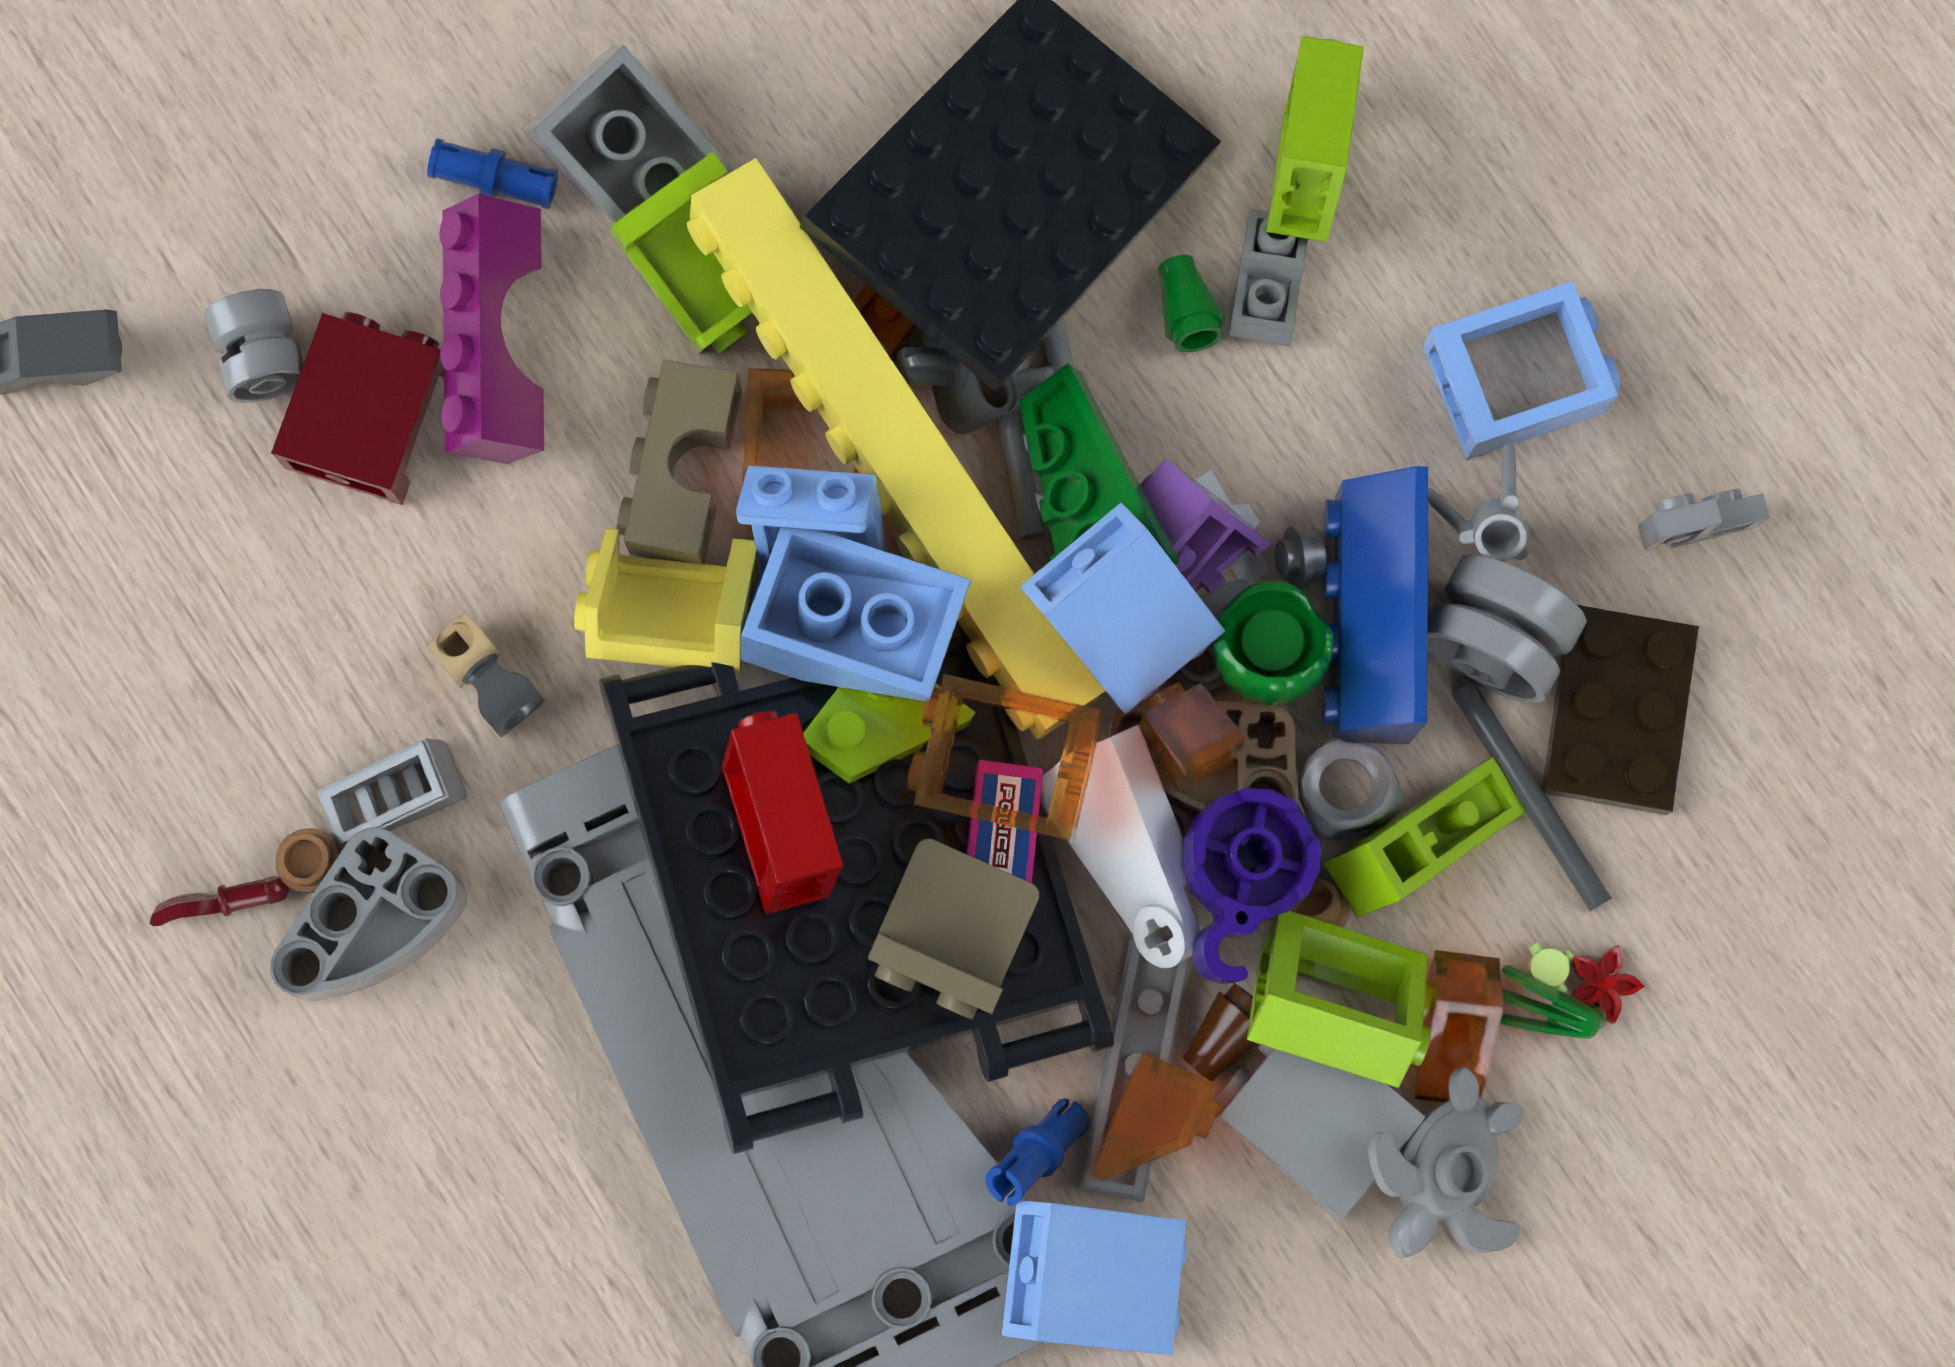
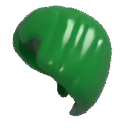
M1263 581L1253 584L1238 593L1225 606L1217 618L1225 632L1213 641L1216 668L1222 673L1223 681L1227 687L1233 692L1238 693L1241 698L1263 706L1290 704L1298 698L1306 697L1322 681L1323 674L1327 671L1332 656L1333 631L1316 614L1308 596L1297 587L1280 581Z

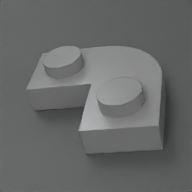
M1732 489L1702 499L1703 501L1695 503L1693 493L1682 494L1655 503L1657 513H1653L1638 525L1644 549L1649 551L1658 548L1663 542L1665 545L1671 544V547L1675 548L1755 528L1770 518L1763 493L1742 498L1740 489Z

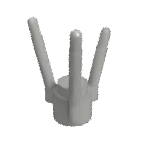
M1506 444L1502 449V492L1499 499L1483 502L1475 510L1472 520L1466 521L1434 489L1428 488V502L1458 532L1461 543H1475L1478 551L1483 556L1500 561L1512 558L1523 560L1527 557L1526 541L1530 531V524L1527 520H1523L1520 509L1517 507L1519 501L1516 493V459L1513 445Z

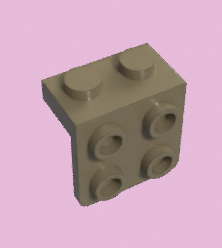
M933 839L920 841L916 846L868 954L867 959L879 964L874 976L909 992H912L916 981L941 992L936 1004L972 1020L978 1008L992 1014L1003 991L1000 987L1039 900V891L1030 882Z

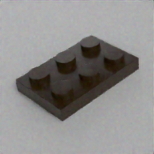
M1577 605L1583 611L1587 622L1573 649L1568 654H1562L1561 672L1558 676L1542 789L1545 794L1668 815L1673 812L1699 626Z

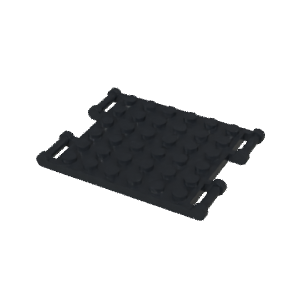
M958 621L956 626L960 630L961 636L951 638L936 684L976 712L972 721L966 728L958 732L955 730L950 731L924 744L922 749L902 759H892L880 765L877 771L850 784L810 756L843 868L829 898L766 915L722 769L731 730L739 728L738 723L748 716L765 711H776L779 718L797 713L804 733L838 687L789 678L740 691L733 666L711 662L712 667L684 665L623 680L619 674L599 679L603 703L611 722L722 1113L726 1137L733 1154L753 1149V1142L832 1119L840 1118L842 1123L863 1118L862 1104L851 1069L855 1065L973 1033L981 1071L986 1081L991 1082L1008 1077V1070L1086 1047H1089L1092 1052L1113 1047L1114 1045L1111 1024L1041 804L1039 806L1032 884L1039 891V900L1000 987L1003 991L992 1014L979 1008L973 1020L936 1004L941 992L916 981L912 992H909L877 978L874 975L879 964L867 959L918 843L924 839H933L967 854L975 773L978 761L985 760L1028 766L1016 725L1007 714L1002 702L1006 694L994 675L986 678L973 663L967 651V644L971 643V640ZM710 684L713 685L717 697L637 717H632L629 706L630 704ZM1078 1004L1082 1022L1004 1044L1001 1043L996 1026ZM828 1073L832 1092L746 1116L741 1097Z

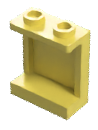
M606 528L600 551H589L586 566V587L590 588L589 593L579 592L575 606L574 627L577 631H585L586 658L669 667L684 665L712 667L711 662L733 666L734 673L740 674L742 661L740 660L741 634L753 604V594L758 576V554L755 541L733 538L727 566L624 556L620 553L619 529Z

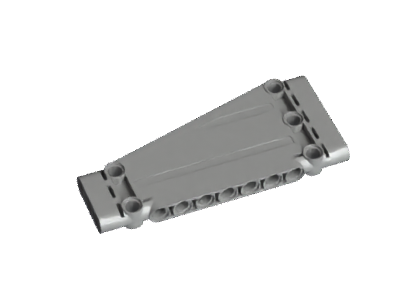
M617 744L504 798L499 803V808L529 871L533 888L541 898L552 922L549 928L554 942L722 1312L736 1337L740 1336L750 1357L752 1367H767L764 1359L765 1349L769 1342L778 1337L788 1338L795 1342L801 1355L798 1367H836V1364L873 1346H876L879 1354L854 1367H995L1044 1343L1002 1336L1010 1256L1004 1249L1002 1239L1007 1226L1015 1221L1016 1204L1007 1205V1197L1015 1188L1002 1202L996 1200L991 1195L985 1181L986 1174L998 1163L906 1051L851 1067L862 1104L863 1118L842 1123L840 1118L832 1119L753 1142V1149L737 1154L732 1153ZM565 864L579 867L581 878L576 890L564 896L553 895L549 888V879L552 872ZM827 1073L741 1098L746 1116L832 1092V1086ZM1025 1196L1021 1199V1201H1028ZM900 1278L909 1279L914 1282L920 1289L922 1296L921 1306L918 1311L906 1318L896 1317L889 1313L883 1300L884 1291L888 1284ZM994 1287L997 1288L999 1296L958 1315L955 1306ZM935 1316L937 1317L940 1325L901 1344L898 1343L896 1335Z

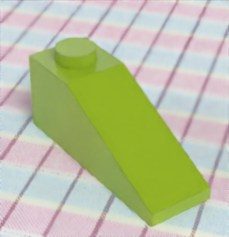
M1491 757L1395 815L1389 822L1369 831L1325 861L1324 864L1344 898L1348 901L1355 916L1359 918L1404 899L1525 813L1526 810L1494 757Z

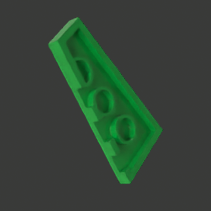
M1067 363L1019 400L1032 469L1040 476L1044 496L1043 499L1039 500L1043 523L1050 527L1055 554L1050 556V560L1054 559L1106 514L1122 503L1148 529L1175 565L1178 564L1180 561L1086 381L1080 371Z

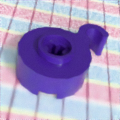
M1244 788L1211 801L1192 819L1182 841L1181 867L1191 893L1213 915L1212 923L1206 926L1194 941L1192 958L1196 969L1201 975L1214 983L1230 984L1244 981L1248 977V971L1245 967L1229 966L1221 960L1218 953L1221 940L1224 937L1238 938L1251 934L1263 920L1288 912L1297 902L1303 900L1310 893L1320 871L1321 844L1318 836L1313 835L1309 821L1298 810L1301 807L1294 800L1272 789ZM1250 839L1257 843L1254 852L1263 853V864L1251 867L1247 871L1241 865L1242 861L1238 860L1237 850L1245 846Z

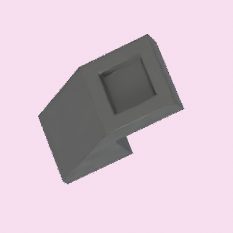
M104 309L17 316L0 322V394L4 395L39 381L85 386L122 372V342L118 332L117 311Z

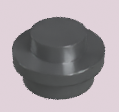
M1300 525L1288 527L1284 532L1283 540H1279L1275 546V564L1280 577L1287 578L1289 584L1298 589L1308 588L1312 581L1323 579L1327 561L1325 545L1320 533L1316 530L1306 531Z

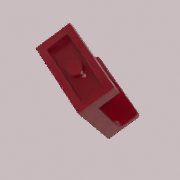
M345 312L342 319L322 313L271 454L284 469L403 505L411 483L404 472L438 377H444V367L440 358L441 349L438 348L439 342L427 335L411 330H404L401 337L380 331V324L376 321L352 312Z

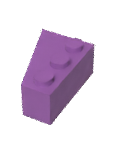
M1166 458L1154 473L1147 476L1140 484L1180 561L1175 566L1195 592L1204 587L1211 594L1226 582L1221 572L1248 550L1257 557L1272 545L1228 504Z

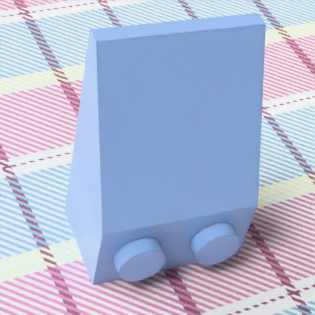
M780 527L741 634L740 660L801 681L929 702L971 580L822 530Z

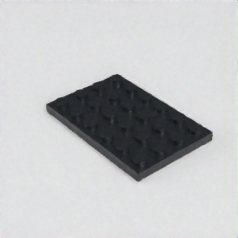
M1017 0L804 215L799 228L996 392L1214 154L1221 140L1053 0Z

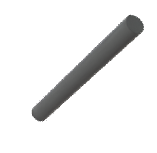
M1474 681L1454 692L1452 696L1490 756L1496 760L1527 814L1589 911L1610 900L1612 897Z

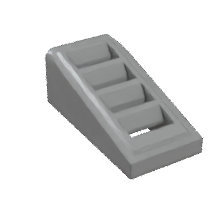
M429 738L416 742L317 790L339 849H343L348 841L363 829L380 827L391 831L467 798L466 790L448 745L443 740ZM420 765L423 766V769H424L425 774H426V776H427L428 782H429L430 787H431V789H432L431 791H430V789H429V786H428V784H427V781H426V779H425V776H424V774H423V771H422ZM402 772L413 800L408 802L405 801L396 775ZM375 783H378L389 810L383 814L371 787ZM353 792L356 794L366 820L365 823L357 825L346 795Z

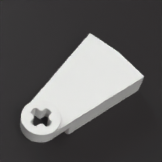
M1138 724L1061 760L1042 776L1040 803L1132 932L1134 942L1141 955L1154 966L1171 968L1192 957L1193 944L1200 933V929L1184 890V886L1188 884L1181 867L1183 837ZM1167 925L1172 931L1173 937L1165 941L1159 929Z

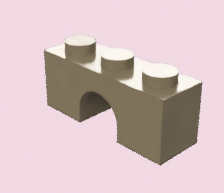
M663 359L659 378H649L643 402V414L651 415L646 438L636 437L630 460V474L638 475L633 498L623 497L617 519V529H619L620 535H625L623 541L630 555L705 564L717 509L712 494L689 490L678 484L674 480V469L680 457L694 447L713 446L730 449L742 393L738 373Z

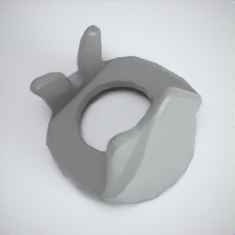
M1339 738L1325 740L1304 761L1297 779L1299 798L1305 816L1316 833L1326 840H1341L1363 830L1383 825L1399 813L1403 802L1399 779L1390 760L1378 747L1367 743L1345 742ZM1336 761H1354L1363 766L1370 775L1372 783L1371 794L1366 802L1356 809H1336L1329 805L1321 795L1319 787L1320 776L1326 767Z

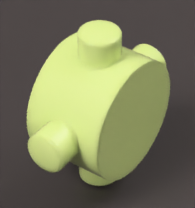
M1540 942L1531 945L1528 948L1532 956L1527 963V975L1563 993L1566 992L1568 989L1564 981L1569 975V964L1573 962V954L1569 950L1562 953L1553 948L1543 949Z

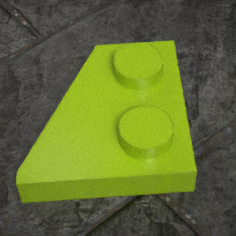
M935 684L929 702L838 687L803 734L810 756L850 784L877 771L880 765L892 759H902L922 749L924 744L950 731L955 730L958 732L966 728L976 712L937 684Z

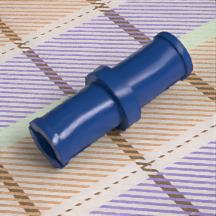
M440 138L435 140V146L433 145L427 168V176L429 178H439L480 189V194L495 198L498 194L540 205L545 209H549L558 182V170H549L506 158V152L503 150L492 148L489 153L445 142Z
M1069 1099L1058 1100L1051 1108V1111L1037 1125L1025 1127L1014 1138L1013 1149L998 1165L993 1166L986 1174L987 1188L996 1200L1002 1202L1015 1188L1007 1197V1205L1018 1204L1025 1196V1193L1040 1177L1051 1176L1063 1164L1064 1152L1079 1137H1082L1090 1126L1089 1116L1079 1103L1074 1101L1065 1113L1061 1115L1069 1106Z

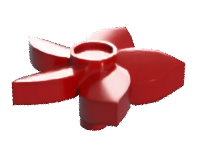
M1619 945L1607 950L1602 955L1599 965L1588 957L1573 956V969L1585 983L1576 986L1570 996L1588 1006L1595 1003L1596 1006H1599L1605 1012L1606 1020L1614 1024L1622 1010L1620 996L1632 995L1641 990L1644 985L1633 975L1626 973L1618 974L1622 967V955Z

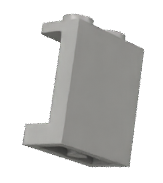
M1259 1044L1257 1049L1266 1057L1250 1076L1240 1068L1215 1098L1224 1105V1108L1215 1119L1222 1125L1233 1129L1317 1200L1315 1204L1335 1221L1343 1220L1375 1181L1368 1155L1369 1144L1373 1135L1378 1131L1387 1133L1393 1139L1398 1150H1400L1426 1117L1387 1084Z

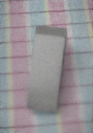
M372 827L357 832L343 848L275 949L270 961V974L274 984L283 992L303 1000L318 1001L365 989L403 971L436 945L461 916L466 905V889L463 882L446 867L390 831L380 827ZM375 848L382 853L385 851V855L392 860L390 866L384 872L376 867L374 869L372 863L367 860L369 854ZM432 879L445 880L448 887V895L445 902L434 910H422L418 902V894L421 887ZM352 898L357 906V916L354 922L342 931H334L329 923L331 908L342 899ZM306 953H315L320 962V971L317 978L308 985L298 986L292 976V968L295 961Z

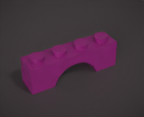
M476 194L442 210L443 220L440 225L439 238L443 246V282L440 288V301L443 306L444 341L441 347L440 358L444 367V404L441 411V423L445 434V453L508 464L544 451V389L528 379L516 366L505 345L501 327L502 305L510 286L517 279L542 269L541 209Z

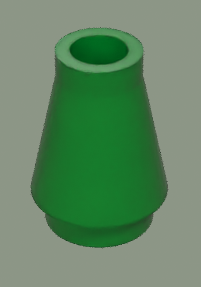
M1177 255L1166 259L1158 266L1162 285L1166 338L1174 341L1175 348L1180 352H1196L1211 347L1223 337L1221 326L1225 321V316L1198 272L1192 256Z

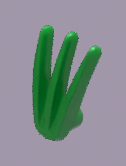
M1506 965L1501 969L1505 976L1553 1002V1004L1549 1005L1500 987L1494 988L1491 992L1495 998L1548 1018L1547 1021L1492 1011L1487 1018L1493 1023L1579 1039L1594 1037L1598 1030L1602 1029L1606 1023V1014L1599 1006H1588L1510 965Z

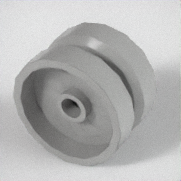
M1463 555L1444 588L1452 604L1436 605L1428 618L1427 652L1458 675L1471 682L1474 681L1475 684L1482 688L1520 702L1541 704L1546 700L1561 672L1552 655L1568 654L1573 649L1587 622L1583 611L1568 596L1523 569L1481 555Z

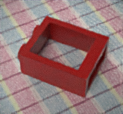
M765 711L748 716L738 723L739 728L731 730L722 769L766 915L829 898L843 868V863L797 713L780 718L776 711Z

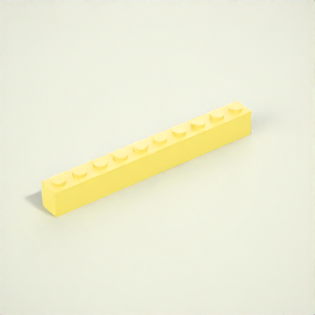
M757 158L691 195L689 216L691 220L687 222V228L693 241L704 255L713 252L725 270L721 274V278L730 297L739 307H743L746 304L749 306L760 323L756 326V332L762 345L773 359L776 360L782 356L795 375L790 381L796 396L809 412L815 409L818 410L830 430L825 432L826 438L838 459L845 465L852 461L860 474L876 475L882 517L887 514L899 532L900 536L896 538V543L902 556L971 580L957 621L971 640V643L967 644V651L975 666L986 678L994 675L1007 696L1002 699V702L1013 723L1021 731L1029 728L1038 741L1100 701L1107 693L1020 588L1022 584L1034 575V572L808 234L799 228L800 222Z

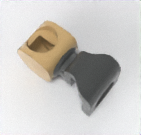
M466 612L426 644L460 688L469 683H472L476 688L479 711L501 738L545 702L540 693L525 676L503 670L496 663L501 653Z

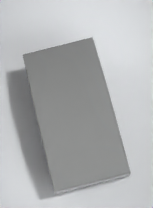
M1250 209L1228 336L1290 346L1308 239L1266 232L1269 212Z

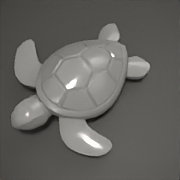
M1458 1067L1453 1071L1449 1080L1450 1100L1436 1106L1425 1115L1424 1121L1405 1143L1402 1153L1398 1150L1391 1136L1385 1132H1376L1370 1140L1368 1155L1375 1181L1386 1195L1394 1198L1400 1197L1405 1207L1392 1222L1388 1233L1389 1245L1395 1255L1400 1258H1406L1422 1251L1433 1239V1233L1438 1221H1443L1457 1243L1470 1252L1485 1253L1511 1247L1519 1235V1226L1516 1223L1490 1219L1481 1214L1475 1207L1488 1195L1496 1178L1498 1166L1496 1134L1516 1128L1522 1120L1523 1108L1514 1103L1496 1101L1488 1108L1486 1102L1478 1096L1479 1084L1476 1077L1467 1067Z

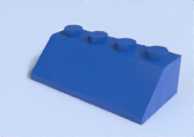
M1414 466L1342 480L1335 495V500L1326 499L1324 536L1335 538V561L1326 562V572L1323 577L1324 599H1334V623H1327L1333 631L1334 643L1330 660L1333 662V686L1323 687L1322 722L1323 724H1333V738H1339L1345 742L1409 744L1427 723L1428 467Z

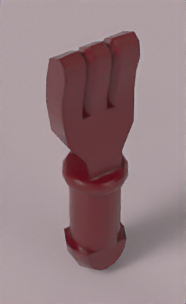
M272 876L230 887L220 885L217 889L218 895L201 893L179 895L158 904L152 913L150 924L153 927L162 926L169 921L182 917L209 915L220 912L224 916H230L234 911L285 900L290 888L283 883L279 876Z

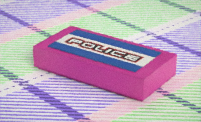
M979 760L975 773L967 855L1032 883L1043 768Z

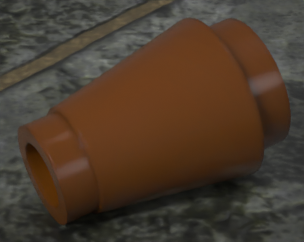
M1233 983L1225 994L1220 991L1218 992L1193 1038L1189 1050L1182 1057L1192 1068L1211 1082L1257 1044L1247 1040L1253 996L1236 983Z

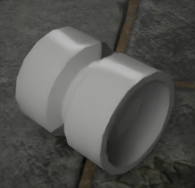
M273 289L242 291L214 302L205 310L204 318L212 346L217 352L225 354L220 358L218 367L227 397L231 401L254 403L277 398L294 391L304 362L297 342L287 339L293 331V324L285 297L280 291Z

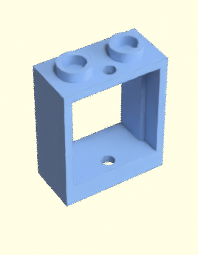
M1573 281L1431 328L1423 349L1466 460L1503 448L1506 444L1512 445L1604 414L1617 399L1618 393L1616 390L1620 388L1617 367L1609 354L1602 355L1594 335L1598 328L1594 309L1586 297L1579 298ZM1556 312L1587 390L1494 421L1464 343Z

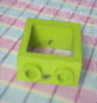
M1301 37L1284 111L1266 232L1328 242L1348 165L1364 46L1343 43L1335 39Z
M1288 911L1277 915L1258 956L1247 1040L1399 1088L1410 1064L1421 1065L1430 1043L1431 1028L1423 1026V1021L1428 1014L1434 994V984L1426 982L1428 955L1296 912ZM1297 972L1396 1003L1394 1022L1295 991Z

